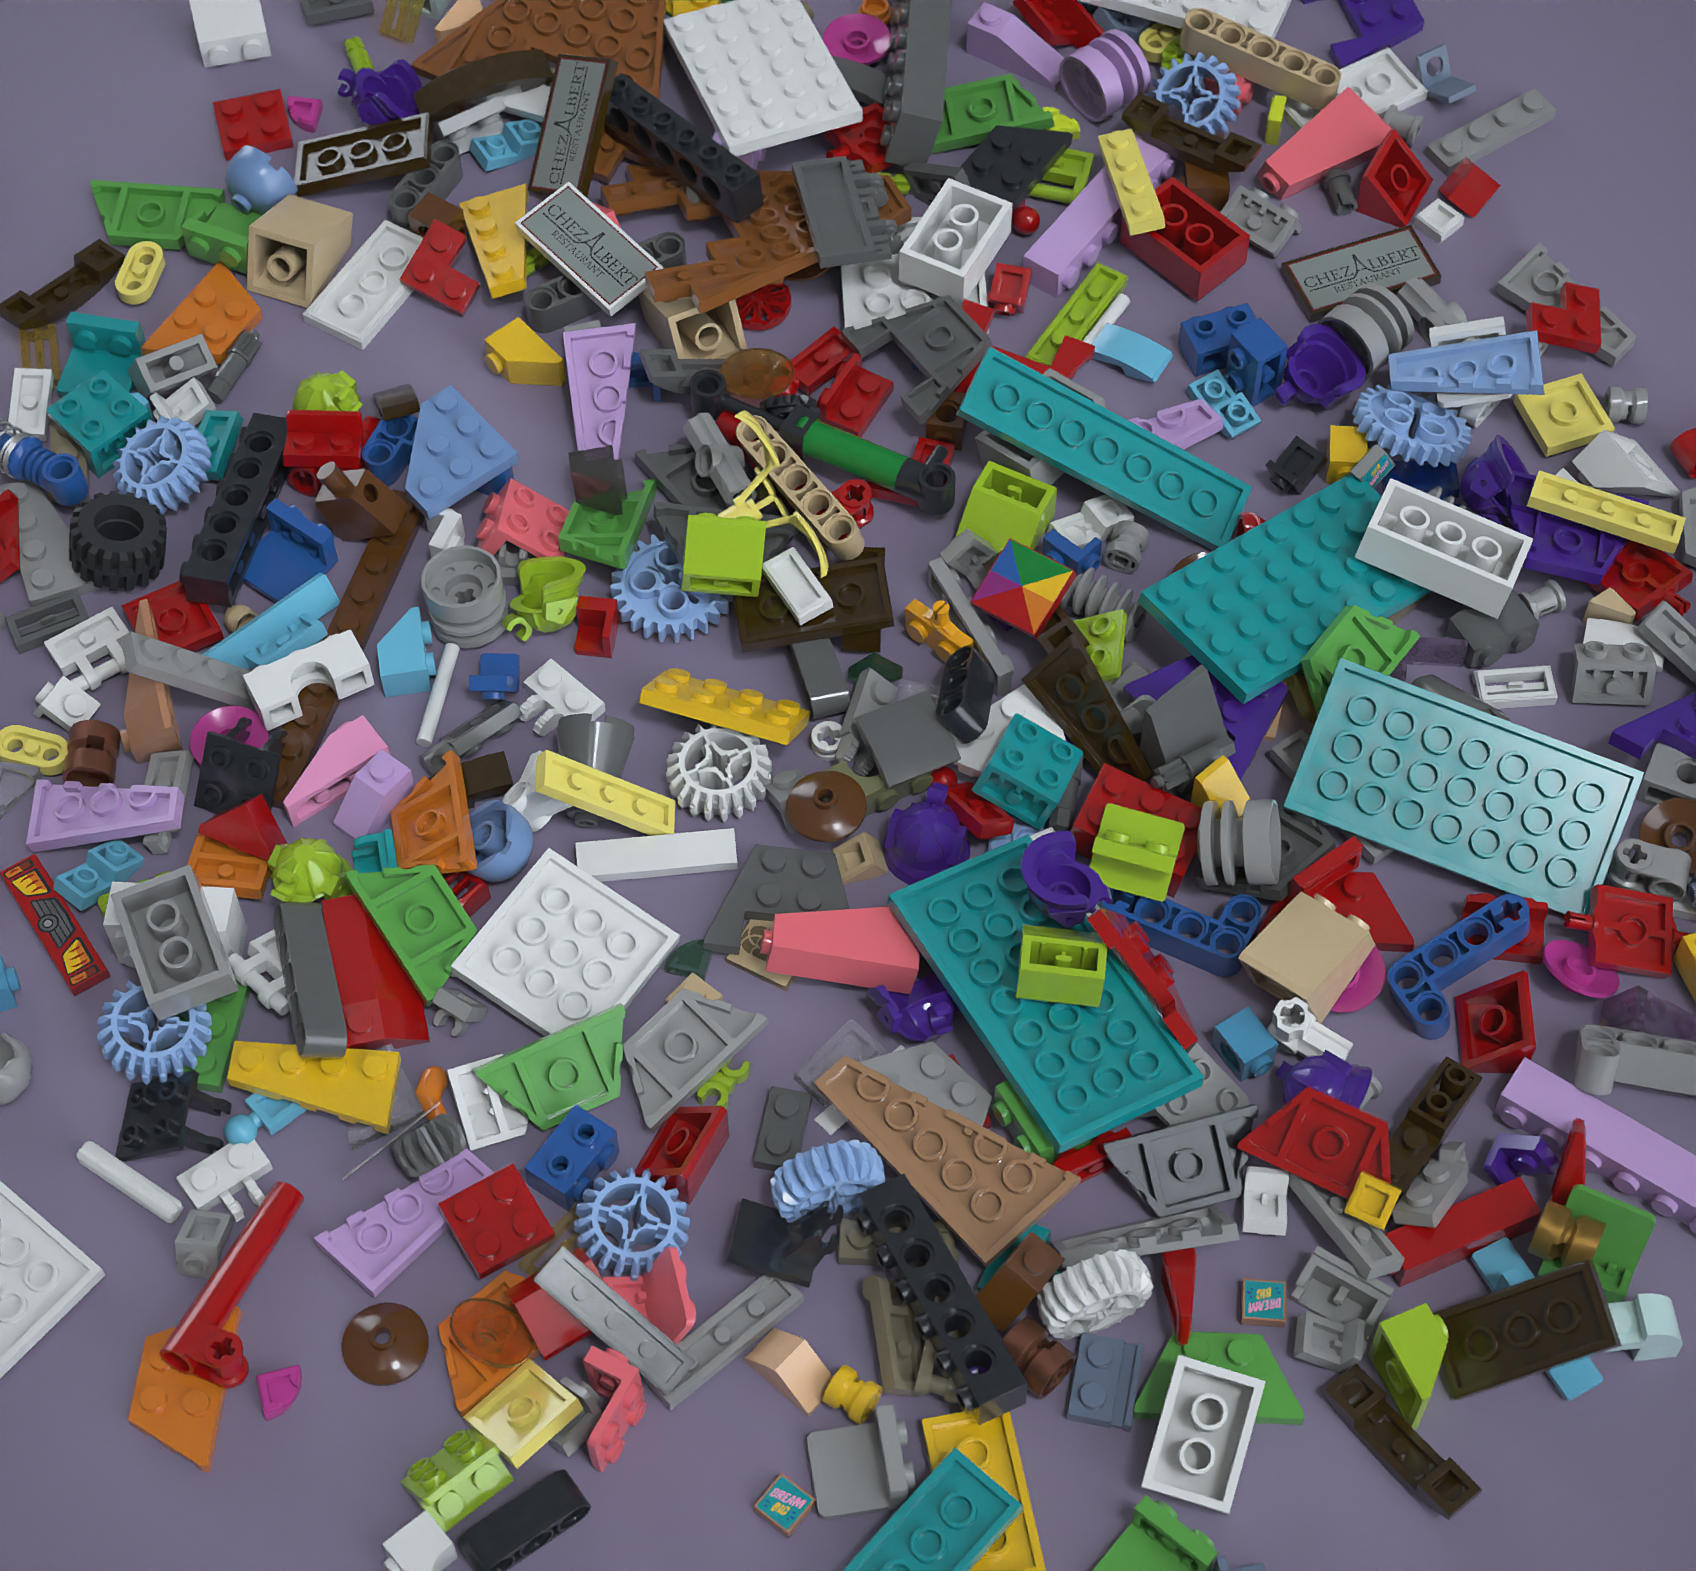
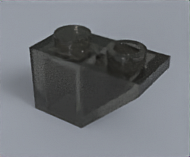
M613 446L569 452L570 473L576 503L615 516L623 515L621 500L628 499L625 471L622 458L615 459Z

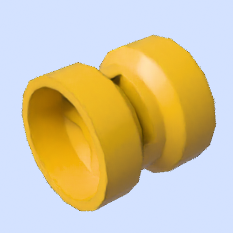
M845 1364L830 1381L824 1393L823 1402L833 1409L844 1406L843 1409L847 1412L849 1419L860 1425L864 1424L874 1411L883 1393V1387L872 1380L866 1382L862 1379L859 1380L858 1372Z

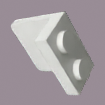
M1504 317L1429 328L1431 347L1505 336ZM1437 392L1439 407L1449 408L1510 398L1513 394Z

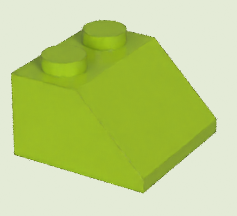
M1427 1302L1380 1322L1368 1353V1357L1401 1417L1413 1429L1418 1428L1429 1402L1448 1343V1330L1444 1321L1438 1314L1433 1315Z

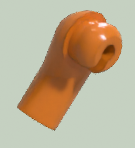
M431 1066L424 1070L415 1089V1096L424 1113L440 1101L437 1107L425 1115L427 1120L443 1113L448 1114L441 1101L448 1082V1076L446 1071L439 1066Z

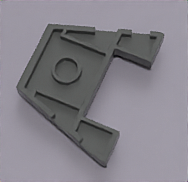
M950 295L905 309L906 314L887 320L882 316L872 319V325L856 330L853 325L841 330L843 340L855 353L862 355V358L893 340L928 378L900 396L902 405L920 425L924 424L980 362L986 350L992 347L990 337Z
M756 844L704 937L703 951L739 955L744 919L773 921L775 914L849 909L836 855L833 853Z

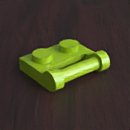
M1068 148L1041 180L1074 186L1073 190L1038 183L1028 196L1071 204L1088 185L1095 154Z

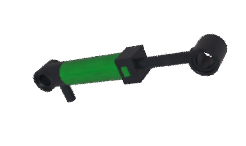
M711 369L698 371L689 381L691 412L694 416L698 413H709L715 421L725 410L733 414L746 410L752 416L757 415L764 418L775 431L779 432L781 438L802 461L809 456L918 501L921 510L927 514L942 515L949 512L954 506L956 477L954 470L947 464L942 463L948 455L947 449L942 445L935 446L926 461L922 463L821 422L819 412L797 404L788 417L784 419L730 397V393L726 391V380L718 371Z

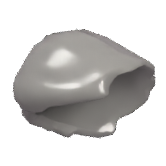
M4 1032L0 1033V1105L9 1104L27 1089L33 1069L31 1053L25 1044Z

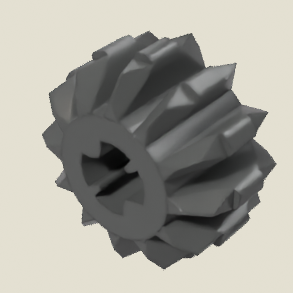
M443 1113L394 1141L391 1148L396 1156L395 1159L398 1165L405 1171L407 1176L419 1177L458 1155L465 1149L467 1142L459 1123L455 1122L451 1114Z

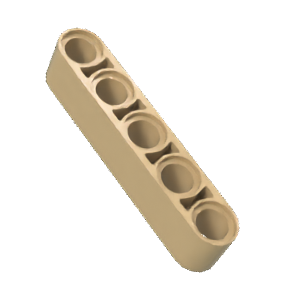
M1194 8L1186 13L1180 45L1187 53L1193 56H1197L1198 52L1203 53L1206 60L1213 55L1218 59V65L1223 62L1226 63L1230 72L1318 110L1324 109L1335 99L1341 80V72L1333 64L1207 9Z
M753 415L771 440L778 460H784L779 468L775 466L767 475L773 486L793 509L807 521L815 534L836 557L842 560H852L858 557L864 549L865 541L853 517L773 427L761 416ZM741 421L736 429V436L749 459L756 467L758 466L763 470L766 466L763 446L760 440L752 442L758 437L749 425ZM806 484L802 489L795 490L798 486ZM828 509L825 513L816 515L820 510ZM850 533L847 538L838 540L843 534Z

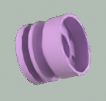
M1117 29L1106 31L1100 38L1093 39L1088 46L1081 47L1064 57L1059 68L1061 84L1068 100L1082 116L1093 122L1104 120L1118 111L1122 105L1132 102L1139 92L1145 94L1150 88L1151 75L1143 52L1131 37Z

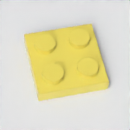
M1582 373L1544 384L1545 395L1515 394L1513 403L1545 457L1590 444L1603 430L1614 432V425Z
M528 1359L463 1418L470 1428L494 1442L500 1450L499 1454L518 1469L582 1412L584 1408L578 1398L531 1359Z

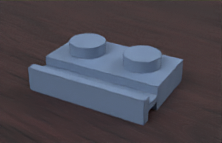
M1082 1332L1067 1420L1110 1428V1426L1124 1428L1123 1431L1130 1432L1144 1344L1125 1343V1340Z

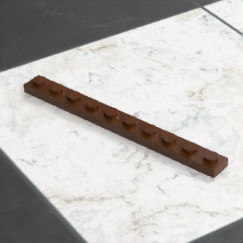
M392 490L409 506L395 535L370 538L327 629L328 635L322 641L333 634H340L351 629L362 651H364L425 518L418 508L406 497V492ZM313 683L304 687L298 694L303 716L283 724L281 728L286 730L288 735L281 740L286 745L280 753L282 758L272 807L285 810L283 801L316 755L341 699L337 698L334 690L326 684Z

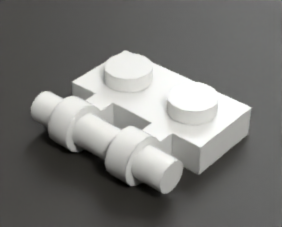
M113 607L44 642L47 652L63 676L66 677L79 670L81 675L71 680V682L83 691L88 688L91 691L102 686V681L119 672L122 675L127 673L124 653L121 648V639L129 631ZM107 654H110L112 657L111 660L95 668L90 664Z
M273 929L249 942L247 954L250 958L244 960L238 953H233L229 956L228 961L234 972V978L242 986L251 987L258 994V1000L267 1009L273 1008L280 1015H285L290 1009L288 999L285 997L287 995L275 931ZM267 971L275 980L269 983L261 973Z

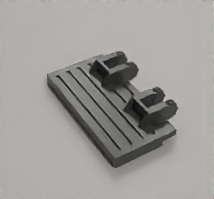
M846 156L792 163L793 179L820 268L892 259V254L899 253L904 245L901 236L897 235L900 231L895 220H880L877 207L886 205L889 199L885 188H882L884 181L880 174H877V172L865 173L862 160L848 161Z

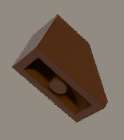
M1217 135V136H1219V137L1225 139V136H1224V135ZM1185 162L1184 175L1178 176L1177 180L1217 211H1222L1229 199V173L1214 171Z
M1032 1231L1017 1244L976 1295L993 1326L1001 1334L1005 1332L1034 1299L1065 1260V1258Z

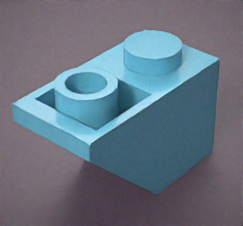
M419 607L410 608L377 644L380 677L385 698L431 691L430 676L437 675L434 653L426 652V644L433 643L430 622L422 621Z

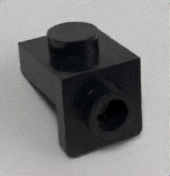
M1296 435L1277 461L1269 460L1265 466L1272 475L1269 480L1286 493L1291 488L1301 495L1328 459L1324 454Z

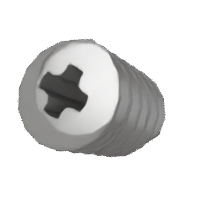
M1090 567L1084 574H1079L1075 577L1062 599L1063 607L1072 606L1074 613L1077 615L1085 613V618L1122 609L1127 614L1125 641L1129 643L1134 640L1144 624L1147 612L1137 601L1135 603L1132 602L1134 591L1128 589L1120 596L1121 583L1118 581L1109 589L1106 588L1108 576L1105 574L1095 582L1093 580L1095 568Z

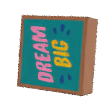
M1243 1278L1241 1284V1324L1284 1327L1286 1323V1281Z
M781 1473L753 1506V1510L762 1519L789 1538L816 1506V1499Z

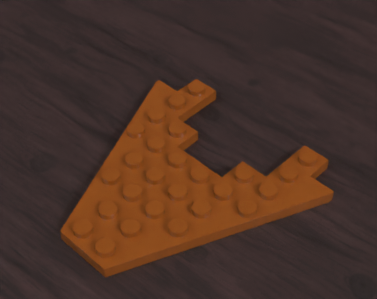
M495 0L415 59L411 67L417 75L434 80L457 67L475 60L512 51L543 50L547 61L555 64L557 63L558 54L608 58L618 62L615 77L623 73L660 100L665 31L664 19L666 17L667 0ZM466 104L455 107L456 113H462ZM604 125L592 178L609 184L624 157L646 166H655L656 163Z
M626 166L629 182L600 186L601 200L606 208L614 210L615 215L626 216L634 211L646 209L661 210L667 206L678 204L687 221H705L710 217L720 215L723 217L734 238L706 242V256L709 261L645 272V285L654 302H674L678 298L691 297L698 312L705 313L765 285L779 284L784 281V277L818 262L792 171L756 170L760 173L764 205L739 223H735L660 166ZM881 175L884 181L882 188H885L889 199L886 205L877 207L880 220L892 219L896 221L898 226L911 221L910 205L890 175Z

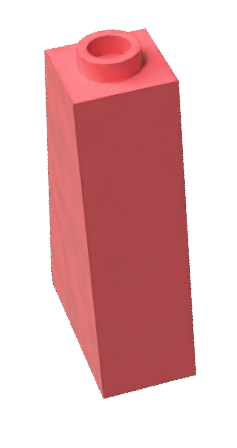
M1348 86L1264 162L1256 177L1267 192L1274 194L1281 201L1325 181L1326 173L1333 169L1341 168L1347 171L1373 159L1389 130H1392V128Z
M890 907L775 914L771 930H763L760 945V954L767 955L765 970L767 972L867 988L883 984L888 991L911 994L919 970L920 951Z

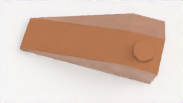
M147 599L140 600L135 633L159 640L150 604ZM129 673L124 710L127 729L120 730L125 753L132 752L137 764L149 762L152 753L183 750L169 685Z

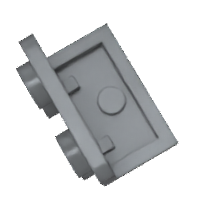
M1194 1043L1184 1050L1204 1076L1202 1087L1144 1113L1135 1119L1158 1116L1168 1126L1246 1106L1249 1104V1099L1198 1043Z
M893 1404L876 1407V1422L815 1431L808 1435L807 1446L817 1509L821 1518L828 1520L898 1509L907 1501L908 1489L915 1488L914 1471L911 1460L903 1462L901 1446L908 1445L904 1418L896 1419Z

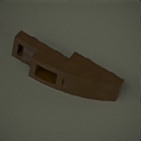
M1447 1056L1409 1107L1404 1120L1389 1139L1391 1185L1402 1189L1396 1203L1405 1194L1429 1160L1434 1158L1483 1079L1482 1076Z

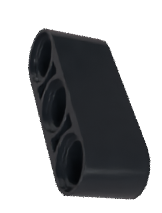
M971 645L959 648L947 659L936 709V715L961 744L974 741L985 731L988 725L996 678L995 673Z
M565 1469L559 1470L472 1526L459 1538L457 1545L475 1571H507L580 1522L591 1510V1505Z

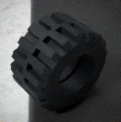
M110 491L108 495H104L101 492L94 494V499L86 498L81 502V507L74 509L73 517L70 519L69 561H72L73 570L80 572V578L85 582L93 581V586L100 589L106 586L109 587V591H118V588H125L126 591L134 590L135 585L143 587L149 584V579L155 580L158 577L159 570L163 569L165 562L166 519L164 515H160V509L156 505H149V500L143 496L136 498L134 497L135 493L130 492L118 494V491Z

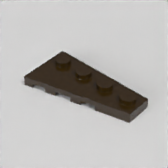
M1074 632L1024 676L1021 681L1060 728L1063 729L1075 746L1083 751L1085 758L1098 773L1105 763L1145 782L1153 773L1078 633Z

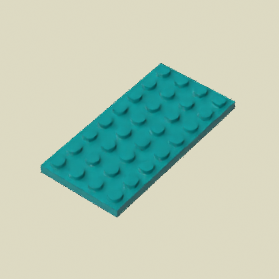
M1351 473L1141 591L1137 602L1242 704H1245L1303 669L1301 659L1345 606L1356 605L1368 610L1374 617L1382 616L1387 619L1432 592V590L1355 558L1382 496L1365 481L1361 482Z
M1340 658L1282 808L1506 894H1516L1521 897L1532 898L1537 902L1548 903V910L1565 916L1567 911L1588 915L1590 912L1591 888L1597 884L1603 885L1644 772Z
M1029 834L889 894L888 905L1057 1153L1060 1154L1202 1087L1204 1076L1116 954L1108 946L1105 982L1099 1007L1016 998L1023 924L1097 933L1087 920V914L1086 922L1065 928L1056 920L1043 917L1042 913L1034 906L1032 900L1028 897L1027 890L1029 888L1021 871L1023 853L1029 844L1033 842Z

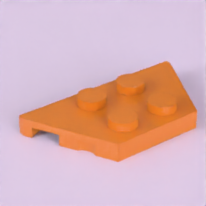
M219 261L141 346L142 356L202 334L216 364H222L227 356V351L232 348L240 334L244 330L249 333L261 321V308L226 265Z
M449 750L441 757L446 761L445 766L431 780L424 776L414 786L412 792L403 798L390 812L397 865L402 869H411L420 865H435L439 872L444 874L471 871L478 868L461 759L452 750Z
M505 1270L438 1324L458 1414L462 1418L528 1359L533 1361L541 1354L504 1293L507 1289L525 1280L523 1276Z
M236 1306L222 1328L238 1335L242 1316L239 1306ZM175 1326L149 1335L145 1339L128 1421L131 1426L140 1432L160 1441L161 1445L175 1454L177 1452L193 1462L201 1471L210 1472L227 1388L218 1387L191 1374L181 1373L162 1360L160 1350L176 1328Z

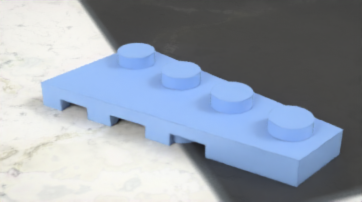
M1537 330L1388 354L1392 391L1545 395Z

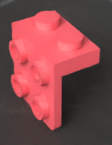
M512 478L508 480L498 494L492 492L489 495L482 509V512L486 513V517L479 525L475 535L479 539L477 547L486 550L494 556L507 540L536 557L565 556V552L560 551L558 536L570 510Z
M666 1247L653 1262L650 1272L648 1273L646 1270L642 1276L638 1277L637 1281H631L630 1276L602 1278L609 1287L676 1345L694 1326L696 1307L694 1302L690 1300L686 1285V1267L684 1262L680 1260L676 1247Z
M592 1345L583 1360L589 1386L598 1395L610 1400L590 1434L587 1446L593 1468L603 1472L608 1463L613 1465L620 1457L625 1445V1440L622 1438L630 1425L636 1426L640 1422L646 1410L647 1402L644 1401V1387H642L639 1369L628 1364V1358L612 1348H606L603 1351Z

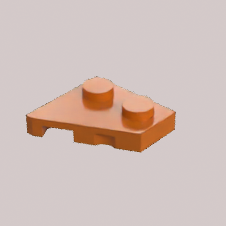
M201 833L197 834L187 865H191L202 886L234 888L237 897L262 900L271 874L267 864L268 861Z

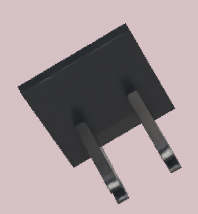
M241 717L237 725L226 735L209 731L206 737L194 806L218 814L262 794L270 810H272L282 758L280 753L286 745L281 740L288 735V732L277 728L271 739L262 747L257 748L244 743L250 735V732L245 731L252 724V720L249 718Z
M194 1070L183 1072L181 1077L169 1075L167 1076V1081L163 1083L160 1082L159 1078L151 1079L148 1085L143 1081L133 1083L127 1098L115 1157L122 1162L181 1151L184 1146L207 1154H213L214 1149L218 1151L224 1147V1141L187 1127L185 1123L188 1109L193 1108L215 1116H221L222 1111L230 1114L232 1104L227 1100L214 1098L197 1090L199 1073Z
M742 1198L726 1262L809 1288L813 1270L825 1255L832 1254L837 1249L838 1237L836 1234L833 1233L829 1242H823L822 1237L831 1226L838 1225L842 1221L844 1209L842 1205H838L835 1213H829L830 1202L824 1201L819 1207L790 1223L787 1222L786 1218L780 1216L778 1209Z

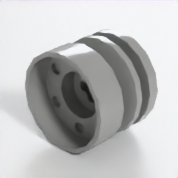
M1374 283L1363 284L1347 297L1341 305L1336 306L1317 323L1336 330L1354 346L1365 367V380L1389 360L1388 354L1399 353L1413 341L1415 332L1412 318L1405 305L1387 288Z
M468 545L456 546L437 553L426 563L421 574L422 591L425 603L428 606L431 627L438 639L446 644H456L459 648L463 649L475 648L494 641L505 630L502 621L509 615V605L500 565L491 553L479 547Z
M1253 799L1246 801L1243 818H1238L1233 800H1226L1224 802L1222 814L1216 800L1203 803L1197 844L1199 861L1202 865V873L1207 886L1220 883L1222 870L1226 884L1234 885L1237 881L1239 867H1244L1249 885H1271L1279 882L1282 844L1280 815L1275 799Z

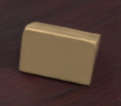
M1610 587L1589 601L1583 621L1587 624V618L1632 624L1636 611Z
M865 831L832 849L833 854L837 858L843 884L880 877L888 873L879 841Z

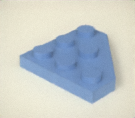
M452 385L421 403L405 484L406 497L428 520L519 462L518 452Z

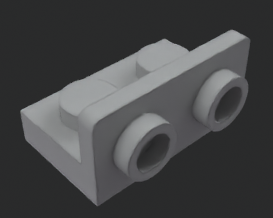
M497 96L436 124L432 130L436 142L439 140L453 141L457 144L460 154L470 150L472 138L502 134L504 124L499 113L506 109L501 97Z
M1239 185L1220 213L1250 235L1249 243L1276 258L1293 233L1299 235L1302 231L1297 218L1299 216L1298 213L1285 204H1281L1279 207L1269 202V196L1256 187H1252L1249 190Z
M1589 641L1585 644L1575 643L1573 645L1572 652L1575 666L1570 691L1572 703L1650 706L1657 669L1655 657L1650 646H1644L1635 642L1625 645H1612L1599 641Z

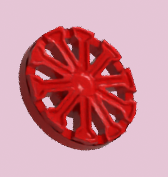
M784 281L779 284H768L764 288L761 287L735 299L737 308H742L738 311L742 328L749 330H766L779 325L789 315L792 305L789 286H786ZM748 315L752 316L750 320H746L745 318ZM766 316L768 320L762 321L760 317Z

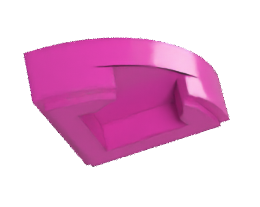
M288 96L287 106L293 123L304 131L315 133L323 110L322 100Z
M299 1364L256 1375L266 1421L284 1413L296 1400L302 1384V1371Z

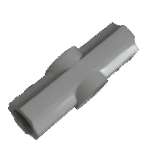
M1414 277L1406 281L1405 285L1397 293L1399 300L1418 322L1422 337L1430 345L1429 328L1467 322L1463 309L1456 302L1450 301L1445 303L1423 279Z
M698 413L695 417L687 420L683 431L696 452L695 467L697 473L701 477L712 479L729 508L735 504L733 499L741 495L751 483L743 470L745 464L744 454L740 447L728 445L709 413ZM755 490L749 495L745 502L751 498L753 499V501L755 500L757 496Z

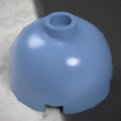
M247 145L243 146L228 164L225 177L226 186L232 196L231 202L238 210L245 214L250 210L259 214H265L287 195H295L298 188L292 177L282 166L276 171L268 164L272 159L269 155Z
M493 799L483 803L470 814L478 868L466 871L468 874L478 877L483 881L501 882L510 879L528 864L532 853L534 836L529 821L516 808L500 800Z

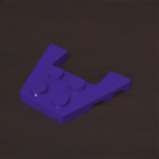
M1301 0V2H1302L1303 4L1320 1V0ZM1338 0L1357 38L1330 44L1329 55L1334 65L1340 70L1373 55L1386 46L1392 48L1421 32L1424 19L1413 0Z
M1512 470L1514 482L1503 490L1512 528L1516 532L1533 538L1524 560L1523 568L1600 585L1629 539L1528 507L1527 503L1537 476ZM1615 493V495L1630 499L1645 505H1649V501Z
M1191 655L1128 683L1123 687V694L1131 702H1134L1141 695H1149L1157 701L1202 664ZM1208 671L1227 735L1235 745L1236 753L1227 758L1241 781L1247 768L1251 765L1264 736L1267 735L1284 703L1289 687L1281 681L1245 704H1242Z
M1692 693L1615 728L1612 731L1608 744L1640 760L1650 747L1659 740L1696 759V693Z

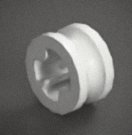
M825 721L817 724L811 734L812 751L821 760H836L835 756L841 739L839 734L842 726L833 721ZM829 736L832 741H835V744L828 746V743L823 741V738Z

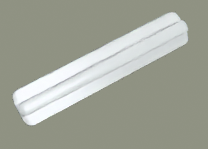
M87 1141L78 1150L76 1157L80 1164L165 1222L173 1223L182 1214L184 1208L181 1201L94 1142Z

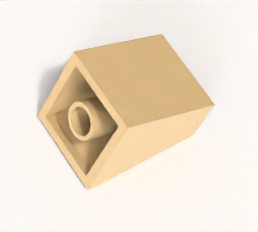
M291 194L287 195L249 225L247 290L308 308L326 288L351 246L353 213Z
M648 288L638 295L644 318L663 349H675L678 359H735L740 349H747L735 299L705 313H699L691 297L678 298L674 302H654Z
M1301 891L1242 951L1238 959L1253 984L1279 1000L1285 1001L1291 1000L1294 997L1299 998L1308 1004L1307 1010L1316 1017V1022L1321 1024L1372 951L1375 943L1369 932L1370 927L1363 920L1352 914L1345 918L1335 912L1336 906L1323 896L1316 894L1312 898Z

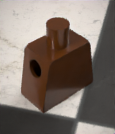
M328 462L318 470L317 478L323 485L315 498V505L342 541L395 535L409 505L373 473L364 468L342 471L334 462Z

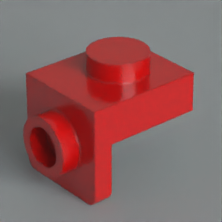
M996 263L991 292H988L987 296L989 308H994V313L1003 316H1014L1015 312L1024 314L1032 269Z

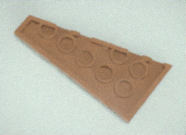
M846 1055L814 1082V1086L867 1143H870L872 1148L876 1149L880 1157L898 1175L905 1173L920 1199L986 1268L1081 1182V1177L1047 1163L1046 1159L1033 1152L1030 1154L1007 1142L1006 1138L950 1109L945 1110L928 1101L927 1097L915 1091L911 1092L891 1082L888 1077Z

